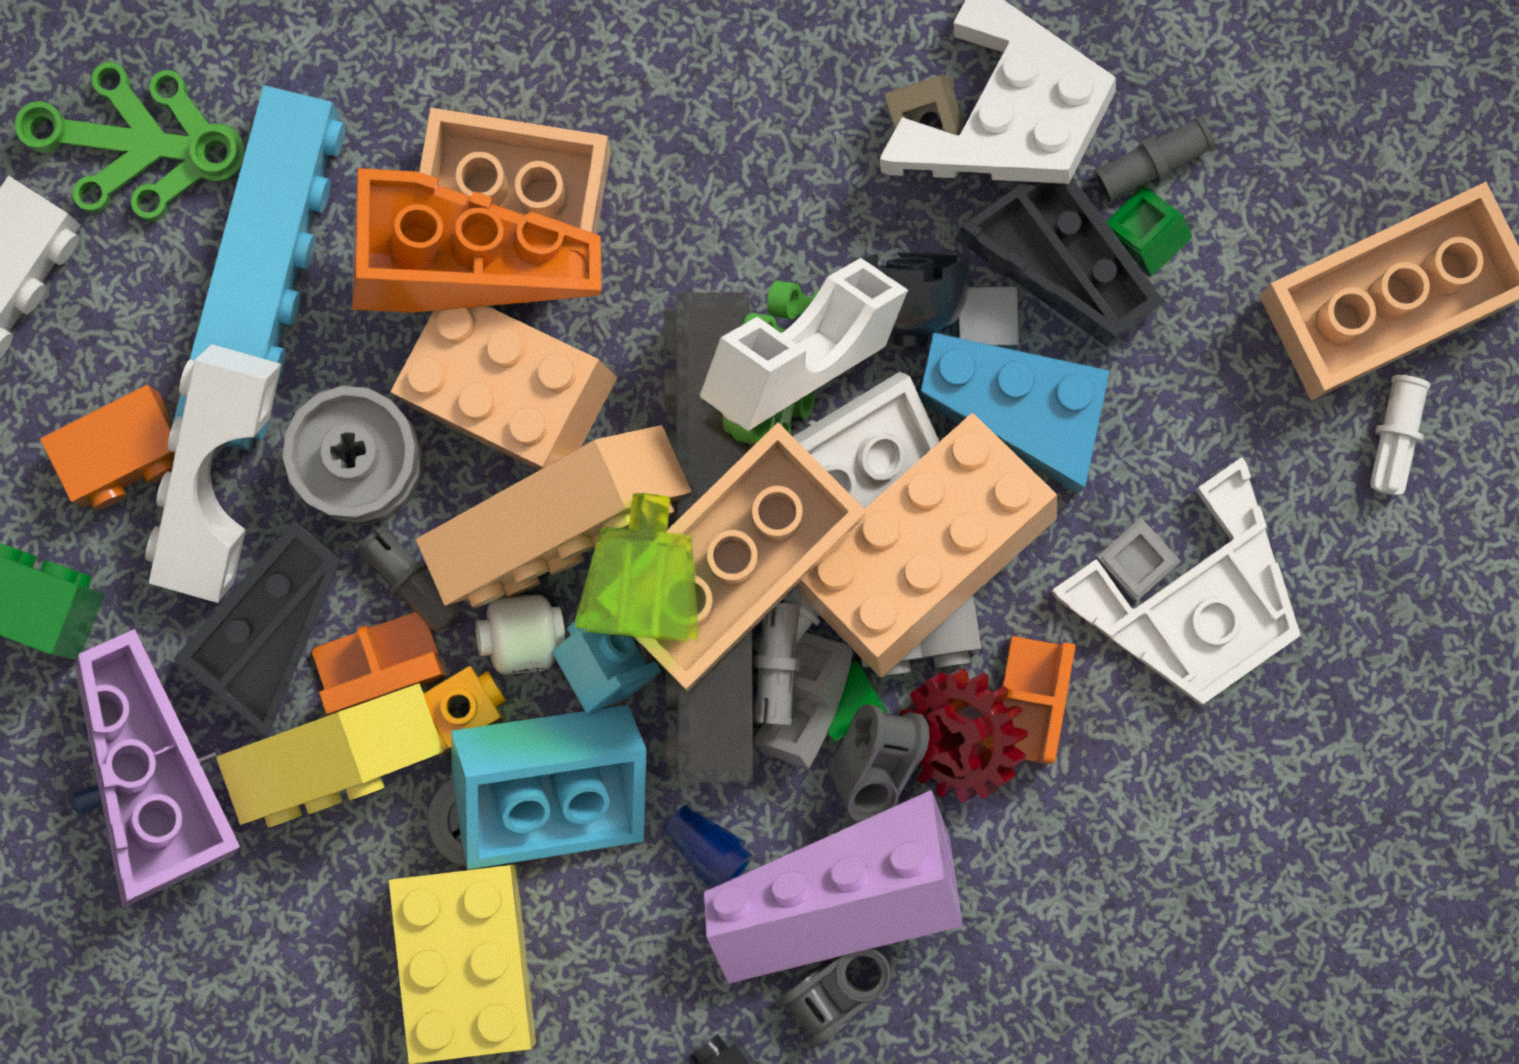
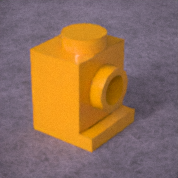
M469 666L424 693L444 752L438 755L444 756L451 751V731L494 725L504 720L498 706L505 703L506 699L489 671L479 676L475 668ZM462 695L469 700L470 711L465 717L457 719L450 714L449 703L454 697Z

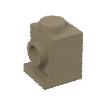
M939 75L884 93L894 128L896 129L902 117L924 124L927 115L934 112L940 116L942 131L957 136L960 135L964 128V123L954 94L953 87L955 86L952 76Z

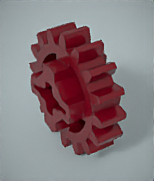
M960 668L948 676L944 672L939 673L926 680V684L913 690L909 696L914 704L902 709L900 712V717L908 712L922 714L928 723V748L923 759L920 761L923 769L917 780L921 784L931 778L937 780V795L940 797H944L956 789L959 802H966L977 794L981 799H984L998 791L999 787L1013 780L1016 774L1012 768L1023 762L1026 758V754L1016 748L1015 744L1028 737V730L1014 727L1013 719L1018 717L1022 710L1020 706L1006 708L1003 700L1006 698L1008 689L1005 686L994 692L987 689L989 676L986 673H981L970 681L966 668Z

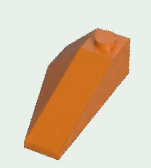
M358 168L353 242L352 310L415 313L600 296L602 290L600 235L535 212H530L526 215L492 204L493 198L473 191L472 196L438 185V178L421 172Z

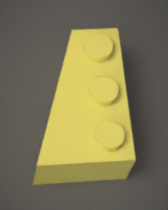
M419 683L216 756L240 825L264 817L269 828L302 816L300 804L304 803L307 813L311 814L343 802L339 792L346 789L349 800L385 788L381 776L440 754L444 750Z

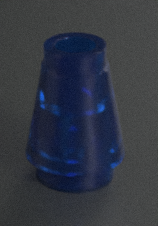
M688 805L681 807L663 829V832L671 838L672 843L706 886L711 884L719 886L739 877L753 858V854L744 847L746 840L697 811H693Z

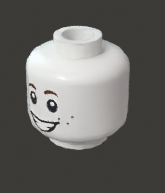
M541 594L519 595L508 598L499 597L491 601L487 609V620L476 621V641L479 656L490 655L492 665L496 671L504 675L550 669L555 661L552 651L565 641L564 623L560 607H551L548 599Z

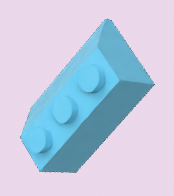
M629 705L598 709L587 714L585 711L451 731L452 780L467 870L644 842L647 750Z

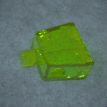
M632 493L629 529L601 527L575 619V628L579 632L699 643L700 633L693 540L691 535L667 533L670 507L669 496Z

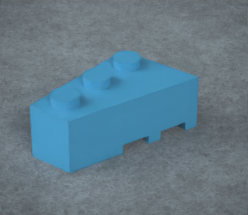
M933 333L929 343L918 395L922 404L958 425L971 413H974L1026 465H1031L1078 495L1086 487L1110 371Z

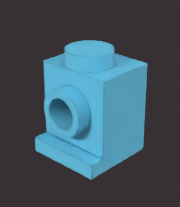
M599 611L591 612L573 622L567 628L571 636L552 651L586 714L628 699L661 672L656 662L646 664L632 636L615 617L603 620Z

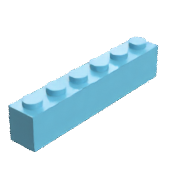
M263 85L192 349L191 360H195L213 344L280 363L279 381L286 357L285 348L279 347L284 325L293 326L300 307L301 293L294 290L300 268L306 270L309 268L315 250L316 237L309 234L314 212L323 213L329 198L331 181L329 178L324 177L330 155L335 157L339 155L345 136V122L339 121L340 114L333 102ZM180 394L173 423L177 416L183 417L187 396ZM269 421L254 437L234 439L221 445L251 452L254 439L262 440L264 438Z

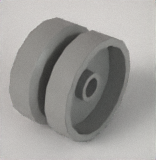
M340 386L316 394L297 410L285 432L282 458L290 484L307 504L340 523L367 525L390 518L410 502L422 479L424 452L417 430L392 400L369 388ZM356 448L365 450V455L356 457L355 467L350 468L347 464L349 452Z

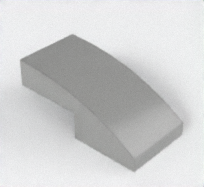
M806 632L796 644V658H801V669L794 672L792 725L768 724L764 722L753 740L763 754L802 767L809 768L828 733L827 730L833 721L845 688L853 655L849 645Z

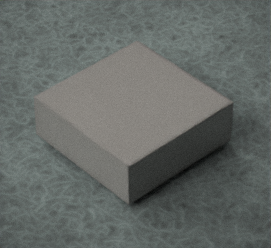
M1017 287L969 288L967 302L958 318V338L1003 348H1017L1019 346Z
M1139 518L1095 558L1134 602L1138 601L1181 562L1142 518Z

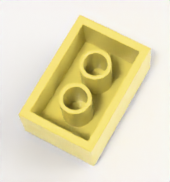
M516 864L389 880L409 1064L531 1049L536 1044Z

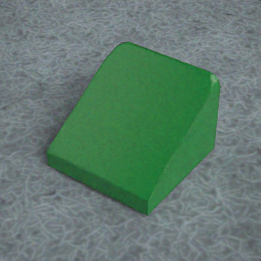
M1144 185L1106 221L1131 257L1152 276L1192 238V233L1183 214Z
M859 660L850 664L839 706L827 730L834 743L846 736L854 714L864 704L878 706L883 713L888 712Z

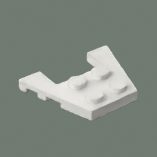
M965 0L953 22L954 37L1003 52V55L960 135L957 136L902 117L880 157L881 172L888 175L903 176L904 169L932 170L933 177L955 178L958 172L991 173L992 180L1069 184L1116 92V77L1005 0Z
M1242 457L1195 490L1230 538V542L1148 600L1132 609L1097 559L1051 591L1058 601L1199 705L1212 699L1301 636L1278 562H1275L1265 531L1267 526L1262 510L1257 505L1250 483L1251 475Z

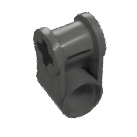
M868 704L859 707L854 714L850 728L828 766L829 777L849 815L854 820L861 822L897 805L902 790L916 765L923 759L928 748L929 726L922 714L908 712L902 717L884 714L878 706Z
M879 947L835 957L823 967H818L782 993L776 1001L780 1007H789L809 1034L806 1042L811 1049H814L840 1031L857 1013L885 992L891 979L890 962L885 952ZM858 956L873 958L881 968L879 980L870 987L861 988L855 986L846 975L847 965L852 959ZM807 997L811 999V1001L823 1015V1019L820 1018L815 1009L806 999Z

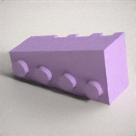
M135 629L79 653L75 671L123 909L232 857L240 846Z
M932 790L704 892L706 938L728 984L963 926L950 837Z

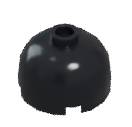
M896 252L900 258L889 259L886 261V265H878V254L854 258L850 264L862 258L908 290L891 331L893 345L913 347L928 344V334L946 330L959 318L967 302L969 260L963 259L958 262V255L934 252Z

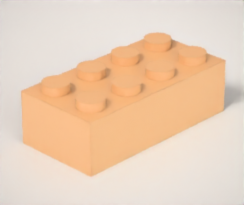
M1484 182L1272 282L1259 297L1312 401L1519 303V246L1487 182Z
M971 413L865 508L867 512L864 519L797 584L799 595L882 678L1057 519V494L974 413Z
M777 423L597 599L688 692L864 519L867 511Z
M660 425L595 439L418 537L416 542L444 605L469 599L472 608L489 603L504 594L508 598L540 584L539 576L550 571L551 575L578 565L584 561L582 553L593 547L595 551H600L629 537L626 530L637 524L645 527L667 518L675 513L671 503L692 491L664 428Z

